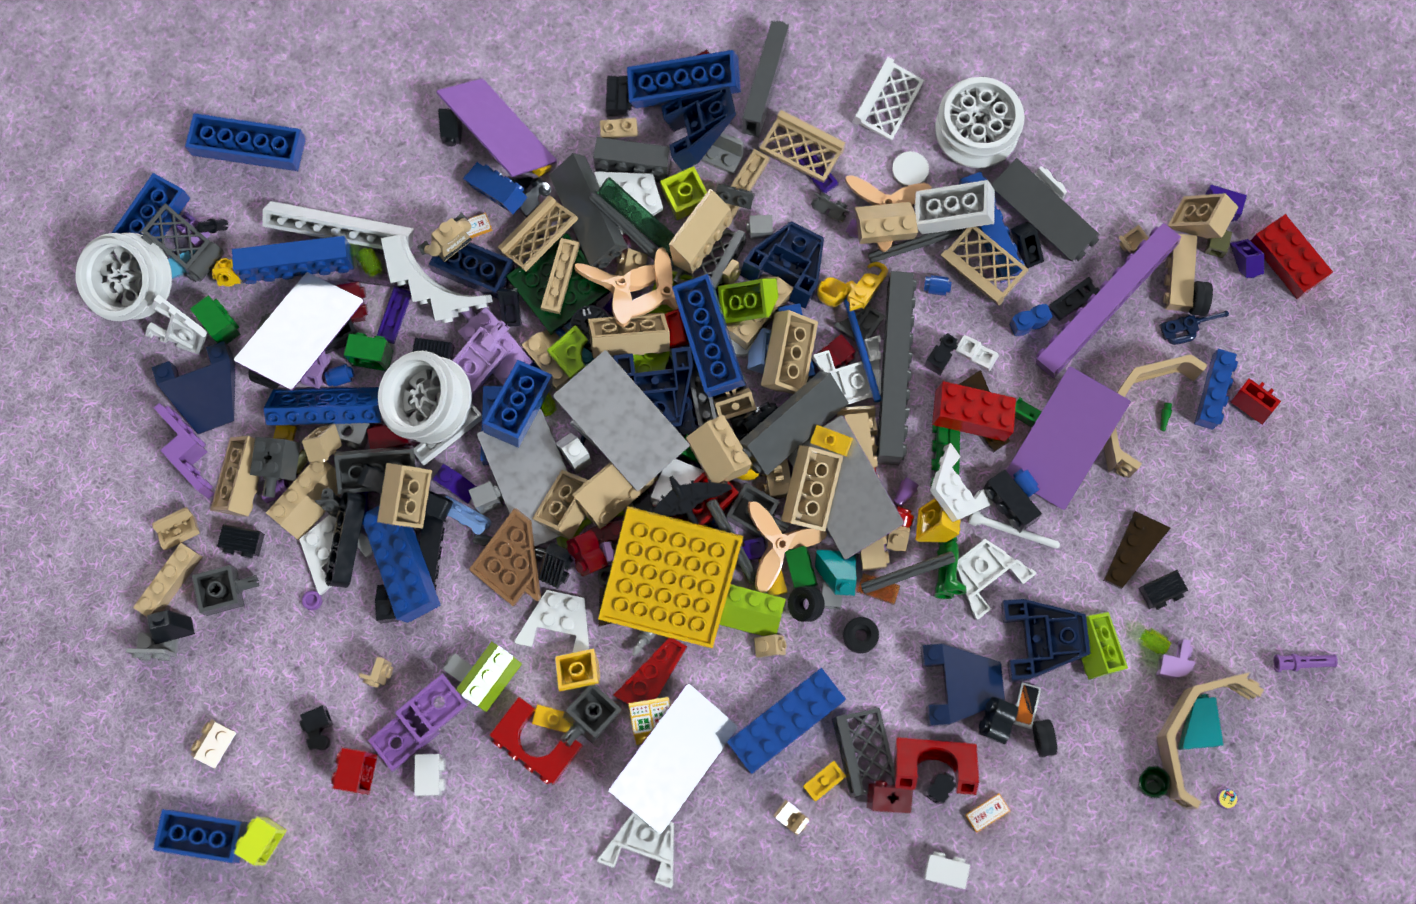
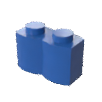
M1040 304L1033 307L1030 311L1017 313L1009 325L1014 336H1023L1032 329L1037 330L1045 327L1053 315L1047 304Z

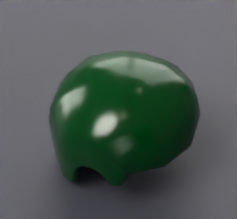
M1149 766L1139 776V789L1143 795L1151 799L1161 798L1170 788V776L1166 770L1159 766Z

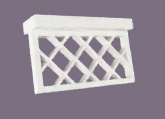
M887 57L852 123L860 124L881 137L892 141L924 80L893 63L894 60ZM893 70L899 72L901 79L893 81L891 72ZM913 80L918 85L916 88L909 89L906 81ZM903 82L905 91L897 92L895 84ZM891 85L893 94L885 95L883 87ZM907 94L908 103L901 104L898 96ZM895 97L897 106L889 107L887 99ZM883 100L885 109L877 110L875 102ZM899 109L900 118L893 119L890 111ZM887 112L889 121L881 122L878 114ZM875 115L877 124L872 125L865 120L868 116ZM891 124L893 129L891 135L884 132L883 125Z

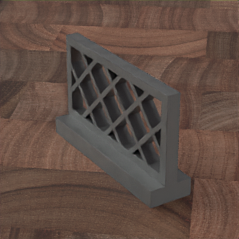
M725 229L722 237H732L731 241L723 244L720 238V245L713 247L709 253L712 260L702 262L698 268L703 269L704 275L708 274L711 277L717 296L719 294L718 286L724 285L723 271L732 259L737 261L746 244L744 231L738 230L736 233ZM722 249L724 252L723 256L715 258L713 252ZM715 264V271L707 273L705 267ZM680 268L673 280L674 284L678 285L686 282L680 278L689 272ZM690 273L692 279L698 278L694 277V275Z
M880 708L832 718L850 798L868 793V790H864L862 784L865 776L873 780L875 784V781L880 780L883 773L886 772L892 778L893 784L890 785H894V764ZM876 713L878 722L875 727L865 722L869 714ZM854 718L860 722L856 731L849 728L847 719ZM863 724L872 730L867 739L858 734ZM875 732L882 737V743L879 747L870 742ZM856 736L865 742L860 751L853 747V740ZM867 744L877 750L872 759L863 754ZM879 752L887 757L884 767L875 761ZM860 756L870 762L865 771L858 767L857 761ZM872 764L881 769L877 779L868 774Z

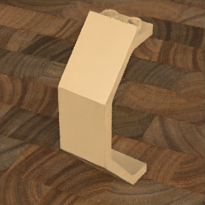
M1190 354L1136 367L1124 380L1117 393L1125 397L1134 383L1175 372L1181 373L1194 381L1205 370L1207 364ZM1115 427L1103 447L1108 473L1115 468L1118 475L1130 478L1142 463L1122 451Z
M1250 672L1183 690L1157 736L1163 769L1170 776L1169 799L1187 810L1198 809L1202 801L1187 793L1184 788L1175 741L1176 734L1198 695L1202 692L1227 687L1247 700H1250V698L1254 699L1256 696L1261 697L1264 689L1259 687L1260 684L1252 679H1246Z

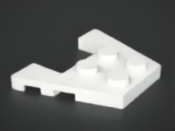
M594 172L601 190L618 185L627 214L626 219L634 226L641 222L644 223L663 210L653 174ZM619 228L621 234H624L625 232Z
M157 295L152 309L170 318L167 330L150 322L145 336L150 338L153 335L160 337L161 342H174L178 348L199 355L203 349L208 332L160 295Z
M878 335L863 341L881 394V370L879 369V359H881L879 343L881 342V337ZM829 350L812 355V359L820 371L832 374L849 402L848 404L873 397L862 361L835 369Z
M951 443L945 445L943 448L944 456L939 461L940 469L935 474L930 491L951 521L954 522L992 505L993 501L987 497L984 489L978 491L974 497L972 496V493L961 481L960 476L952 468L960 458V455Z
M330 515L299 539L317 592L320 595L332 587L326 585V572L323 570L328 565L337 518ZM360 533L357 547L368 558L373 554L368 537Z
M986 539L959 558L957 565L958 576L961 583L966 585V597L976 621L991 610L979 592L1003 573L1010 570L1021 585L1037 574L1034 570L1029 569L1019 560H1015Z
M546 590L517 636L515 644L533 647L537 628L576 636L573 653L589 650L585 598Z
M633 812L605 851L600 855L597 862L615 868L621 848L661 861L655 883L672 889L674 823L669 822L662 833H659Z

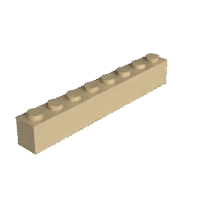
M868 412L844 415L872 467H878L877 456H873L872 448H875L874 436L871 437L870 429H873L872 417L868 418ZM887 536L882 537L860 551L862 571L885 569L887 567L889 553L884 550V544H887Z

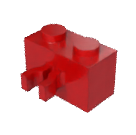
M1249 378L1231 400V403L1263 425L1281 401L1272 395L1274 391L1272 388L1266 391L1263 388L1265 383L1261 382L1258 385Z

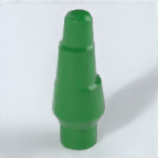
M1165 402L1161 410V431H1166L1172 414L1171 403Z

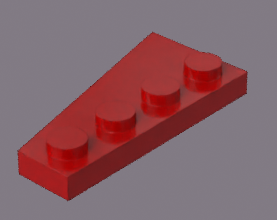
M668 638L613 696L628 705L629 703L657 699L687 646L673 638Z

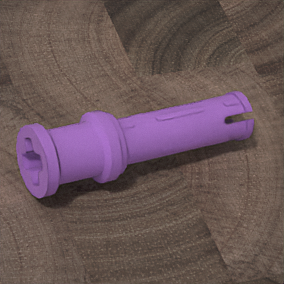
M1276 654L1273 658L1276 672H1281L1282 670L1296 672L1301 668L1336 667L1338 665V659L1335 654L1299 656L1298 654L1280 656Z

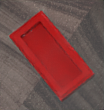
M679 308L664 314L670 331V349L689 344Z

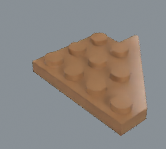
M517 508L513 509L469 568L474 575L512 606L518 603L525 592L536 601L541 599L532 522Z

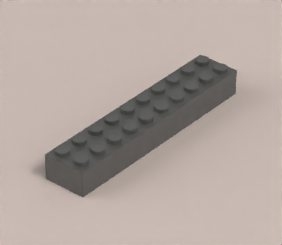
M891 271L887 283L880 394L882 401H880L877 440V463L899 466L901 460L904 461L907 452V444H904L908 434V426H905V423L909 416V407H906L910 398V389L907 387L911 380V370L908 369L912 362V352L909 351L913 344V333L911 332L915 317L912 314L913 309H915L916 298L914 297V291H916L917 279H913V272Z

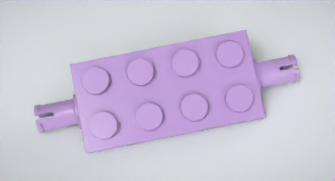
M469 307V311L460 312L468 323L458 332L468 342L480 327H484L491 333L499 323V320L487 307L478 314ZM508 331L499 341L509 351V354L493 372L503 385L517 360L531 366L534 364V361Z
M501 320L491 333L484 327H480L453 359L466 373L470 382L472 397L509 354V351L499 340L510 327L508 325L505 326L506 323Z

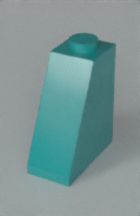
M816 550L815 568L835 595L855 596L856 554L848 559H844L840 551Z
M1209 694L1198 695L1186 717L1178 745L1179 750L1224 746L1216 697H1209Z

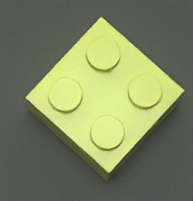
M694 166L660 181L661 190L676 220L691 215L707 193Z
M256 817V819L253 818L247 826L248 831L245 836H241L235 844L236 850L234 853L253 866H264L287 829L268 817Z

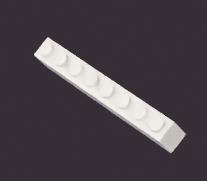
M273 201L263 208V227L320 238L345 236L349 243L383 249L381 238L405 235L409 249L413 246L414 228Z

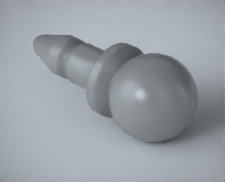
M640 630V634L637 636L639 640L633 648L632 655L636 656L640 653L645 643L649 644L650 640L655 637V634Z

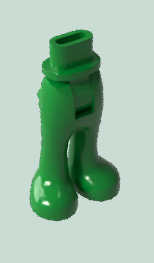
M957 537L948 542H939L937 556L951 551L955 556V562L938 568L937 584L934 590L935 597L938 599H952L954 595L966 594V585L958 582L956 576L959 558Z

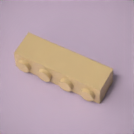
M1179 234L1181 236L1180 243L1169 254V257L1166 258L1165 267L1168 268V274L1165 275L1164 285L1167 286V292H1164L1163 303H1166V310L1189 312L1193 307L1197 236Z
M180 543L133 608L146 617L147 615L164 611L203 557L188 546Z

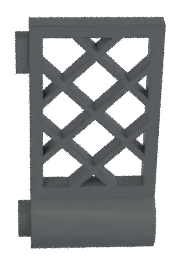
M166 203L162 205L141 230L143 234L142 239L150 245L154 243L186 270L188 273L187 277L194 282H201L214 267L216 261H219L224 254V251L217 244L209 241L204 235L199 233ZM164 210L171 214L172 222L162 223L161 214ZM176 224H183L186 227L187 235H177ZM159 225L160 236H152L148 229L151 226ZM162 225H172L173 235L164 236ZM187 237L188 248L179 249L178 238ZM191 237H198L203 241L200 247L192 248ZM164 238H174L175 249H168L165 246ZM189 250L190 259L185 263L180 259L179 251Z

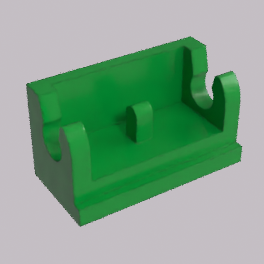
M1019 397L1015 407V418L1033 427L1042 411Z
M802 546L786 551L785 555L794 588L818 585L808 548Z

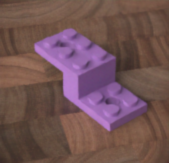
M158 403L154 409L178 434L160 451L199 493L210 499L214 495V492L211 490L213 486L193 466L194 463L208 452L204 448L206 444L193 433V429L187 423L185 424L181 420V416L175 410H172L168 405L164 407L161 403Z
M442 673L395 712L397 717L368 741L390 770L394 772L440 734L439 729L467 707L468 704ZM437 697H443L445 700V704L441 708H437L434 705ZM399 737L402 744L399 748L394 749L391 742L394 738Z

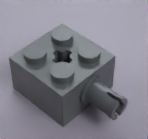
M255 437L250 475L265 479L262 496L275 498L276 483L279 479L295 481L301 442Z
M745 483L726 516L727 520L755 537L760 538L762 534L754 525L748 512V503L754 501L762 505L769 512L782 534H785L789 524L774 517L780 501Z
M231 565L192 575L199 613L205 616L245 606L242 595L243 590L259 587L257 575L239 579L237 569Z
M595 684L590 685L566 709L563 718L572 727L560 738L563 743L566 741L565 745L570 747L580 735H583L593 744L619 716L622 709Z

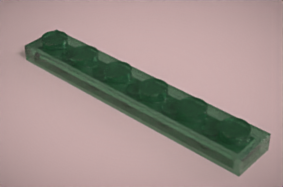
M610 177L606 178L597 194L659 248L663 247L672 259L669 243L675 235Z

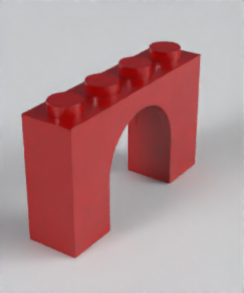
M518 697L489 735L493 738L491 742L500 749L503 746L508 749L509 752L507 754L517 761L519 758L525 762L523 767L531 773L534 770L540 774L539 779L545 784L549 785L551 782L555 785L583 745L575 740L568 747L565 745L566 741L563 743L560 740L556 747L545 756L533 757L527 754L521 745L520 736L522 729L536 709Z
M896 737L894 749L895 788L915 790L918 778L917 766L927 760H938L946 763L953 770L956 794L977 795L979 786L977 744Z

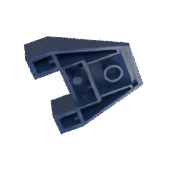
M729 86L679 97L661 106L664 120L674 132L685 126L688 136L669 145L674 162L682 171L698 164L736 116Z
M791 221L751 249L743 262L740 276L750 281L758 280L764 271L772 276L779 277L786 283L794 286L789 301L794 304L800 303L801 307L806 309L818 285L824 237Z
M224 341L206 347L211 365L179 376L177 367L170 361L151 367L158 387L197 434L234 422L236 364L231 348Z
M691 346L673 348L669 351L672 369L635 373L633 353L613 355V359L674 427L681 426L693 368Z
M1026 599L1002 601L1003 623L1023 622L1027 659H1014L1007 662L1009 682L1030 681L1090 654L1086 614Z
M945 644L922 645L920 647L922 667L943 666L946 704L928 705L926 707L928 727L948 726L986 710V704L991 697L1000 698L1005 701L1000 661Z

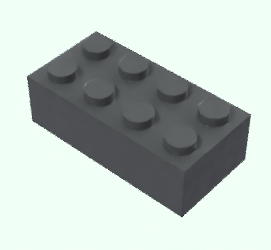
M597 137L593 160L596 172L653 174L655 182L660 183L661 180L669 177L671 152L669 146Z
M414 445L335 452L334 455L338 494L374 491L357 483L364 464L372 465L384 471L386 470L387 463L416 467Z

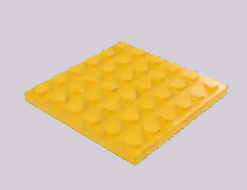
M627 506L598 619L713 649L743 536Z

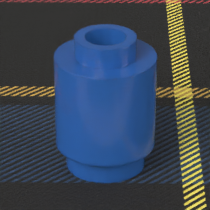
M926 276L924 291L928 292V294L946 296V293L951 291L952 282L948 281L949 277Z
M347 364L328 369L327 372H324L328 386L336 387L352 382L354 372L351 366L348 367Z
M1020 469L1013 474L1014 481L1028 497L1040 490L1037 486L1039 484L1028 470Z

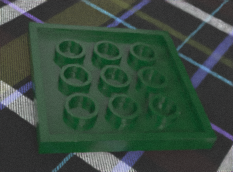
M567 233L560 237L526 272L518 267L506 276L512 286L518 288L519 295L550 335L569 323L573 314L578 309L594 305L611 292L604 286L592 282L576 272L575 264L589 265L585 255L578 249L560 314L541 310L560 239L572 240Z

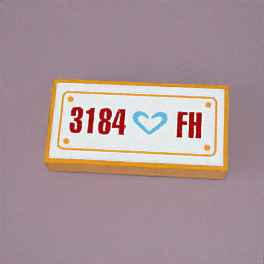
M486 213L468 219L471 224V230L466 233L471 239L492 231Z
M1000 793L965 814L975 832H978L1010 812V809Z

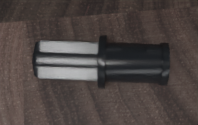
M208 219L207 221L198 222L195 228H197L199 233L226 231L228 227L223 226L228 225V221L225 219Z

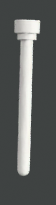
M980 511L970 514L968 521L970 525L980 526L982 524L1056 549L1060 546L1058 541L1025 530L1019 533L1017 529L1010 525L984 517Z

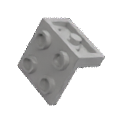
M722 132L701 161L734 175L743 158V142L738 137H730Z
M138 633L137 649L126 648L125 653L131 654L132 658H138V660L150 661L151 658L159 661H170V658H177L179 639L155 645L151 633Z

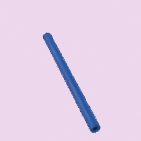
M846 298L843 302L874 402L878 403L882 401L855 312L854 310L849 311V302Z

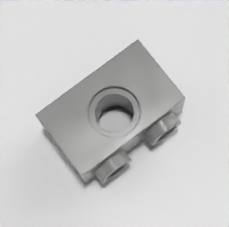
M369 423L335 424L340 440L347 443L348 447L358 450V447L365 448L368 440L367 429L372 428ZM347 429H352V433L349 436H344V432Z
M491 481L469 490L475 508L482 515L503 507L502 500L504 499L498 486H494Z

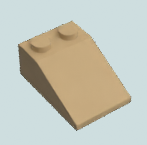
M1225 193L1184 196L1168 226L1173 230L1204 238H1222L1238 206Z

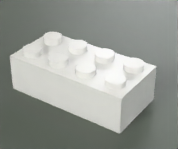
M988 180L916 191L915 214L918 230L923 235L994 224V188Z

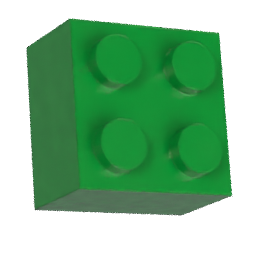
M208 295L190 308L217 343L224 341L228 344L241 335L237 330L239 325L217 298L213 300Z
M357 332L349 334L344 356L352 366L387 371L391 364L393 349L382 336H374L373 338Z

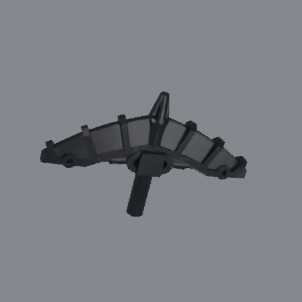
M671 476L669 479L672 490L665 497L662 495V500L654 510L651 508L650 511L671 518L677 514H686L689 522L699 524L692 511L696 505L709 498L721 496L723 493L731 490L732 487L727 484L728 481L722 484L713 483L711 480H708L707 483H694L691 480V484L680 485Z

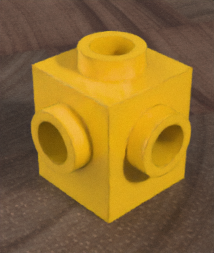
M223 258L216 261L212 269V276L214 280L216 279L218 286L230 287L241 283V279L233 271L232 259Z

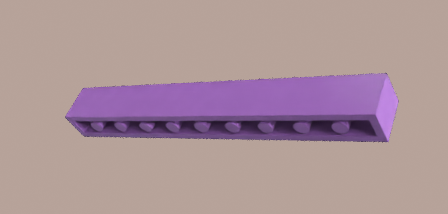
M1165 223L1160 227L1156 226L1151 231L1149 239L1147 241L1143 240L1138 245V250L1135 254L1131 253L1125 259V264L1122 268L1118 267L1113 272V277L1109 281L1103 282L1099 288L1100 291L1096 295L1092 294L1087 300L1088 304L1084 308L1081 307L1074 314L1075 318L1071 322L1067 321L1061 329L1062 332L1058 336L1054 335L1049 341L1050 345L1038 352L1036 364L1054 379L1177 247L1181 236Z

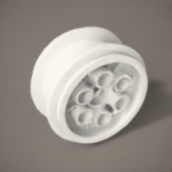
M972 77L958 82L946 92L939 107L935 122V134L939 146L950 159L966 167L986 168L1002 162L1012 153L1024 126L1022 103L1010 87L996 79ZM957 111L959 114H952V112ZM967 131V136L964 138L961 134ZM987 136L991 140L990 143H986Z
M138 233L104 234L90 241L81 252L76 266L77 288L86 305L100 317L111 321L146 318L157 312L152 309L157 295L167 300L172 285V272L169 261L164 251L154 243L151 245L141 238L143 235ZM114 252H115V254H116L118 260L113 256V253H114ZM122 294H123V299H122V303H121L119 300H120V298H121V296H122Z
M415 351L400 357L387 369L380 382L378 405L381 416L387 427L393 433L403 438L414 439L426 444L442 442L453 436L462 427L471 409V386L464 370L456 362L448 358L439 357L431 352Z

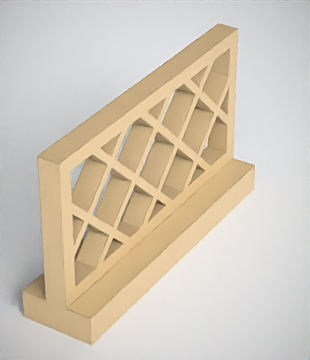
M780 110L775 123L759 150L824 183L838 158L842 155L845 142ZM778 125L784 128L787 134L777 136L775 130ZM798 135L802 138L803 142L793 144L791 136ZM788 137L790 145L780 147L778 140ZM776 141L778 148L771 150L766 145L768 142ZM814 143L818 146L819 150L809 152L807 145ZM804 146L806 153L797 156L794 148ZM792 149L794 157L786 158L783 156L782 151ZM831 152L835 156L833 159L825 161L823 153ZM820 154L822 162L813 164L811 156ZM808 157L810 165L802 166L799 164L798 159ZM824 165L825 173L821 176L815 172L814 168Z
M549 195L497 248L505 257L512 259L516 265L526 272L578 220V217L557 203ZM569 218L566 222L563 223V219ZM558 221L557 225L551 226L552 222ZM556 231L552 236H549L550 232ZM545 234L544 238L538 239L539 235ZM543 244L539 249H536L537 245ZM531 247V251L525 252L526 248ZM530 257L529 260L525 264H523L524 258Z
M977 227L967 228L952 246L941 254L945 262L998 306L1001 305L1008 293L1029 271L1028 268ZM972 230L978 233V241L968 242L967 235ZM990 243L993 252L982 253L981 244ZM979 244V253L968 254V245ZM965 245L966 255H957L953 252L957 246ZM995 255L1006 256L1007 264L996 265ZM993 256V265L982 266V257ZM979 257L980 266L971 267L969 265V258ZM1018 266L1022 269V272L1018 276H1010L1009 267ZM1007 267V277L996 278V268ZM983 269H994V278H984ZM1008 280V287L1004 292H1001L997 288V281Z

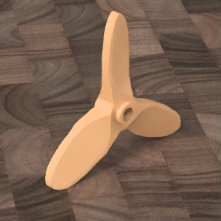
M849 175L845 178L847 186L871 205L911 202V205L914 206L916 191L932 189L929 184L918 183L901 188L892 195H886L858 177ZM893 241L878 242L877 246L882 252H886L891 247Z
M663 247L656 251L654 258V276L657 289L632 301L631 318L645 315L662 304L668 305L673 310L678 309L672 289V265L670 257Z
M578 263L574 267L581 276L604 286L612 292L613 315L617 324L622 327L628 325L632 315L633 306L630 292L641 290L656 282L654 264L633 269L624 276L612 275L586 264Z
M750 501L748 503L749 515L758 531L768 541V547L761 557L755 578L757 591L764 593L771 588L778 577L783 564L784 553L788 549L818 544L826 538L827 532L804 528L782 534L769 512L759 503Z

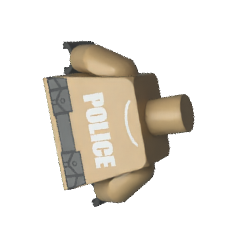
M460 212L456 218H451L447 222L441 223L440 227L432 232L430 245L427 241H424L417 247L422 255H439L445 262L472 241L471 237L466 233L471 230V224L467 217Z

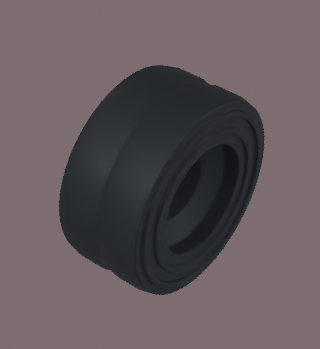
M1194 282L1193 307L1189 310L1191 315L1207 316L1213 298L1212 283Z
M800 586L795 588L789 595L788 610L797 621H815L820 618L824 611V597L815 587ZM805 599H807L809 602V606L807 609H805L803 605Z
M856 617L845 626L843 640L851 651L859 654L867 653L876 646L879 640V630L871 619ZM864 630L867 634L866 639L863 641L858 640L855 636L856 631Z
M1051 720L1034 721L1033 737L1039 757L1056 755L1057 739Z

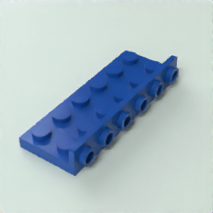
M379 387L273 389L263 408L266 425L380 423L382 419L378 405Z

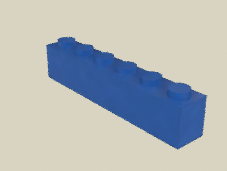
M981 172L961 178L959 184L984 181L987 178L983 177ZM995 199L994 224L977 226V228L1024 265L1023 260L1019 259L1017 255L1016 244L1009 237V228L1002 221L1003 215L1001 210L997 209ZM984 243L987 253L993 252L992 245ZM995 255L996 265L1007 264L1006 256ZM989 256L993 265V256ZM1018 266L1009 267L1010 276H1018L1022 272V269ZM1007 267L996 268L998 278L1007 277Z

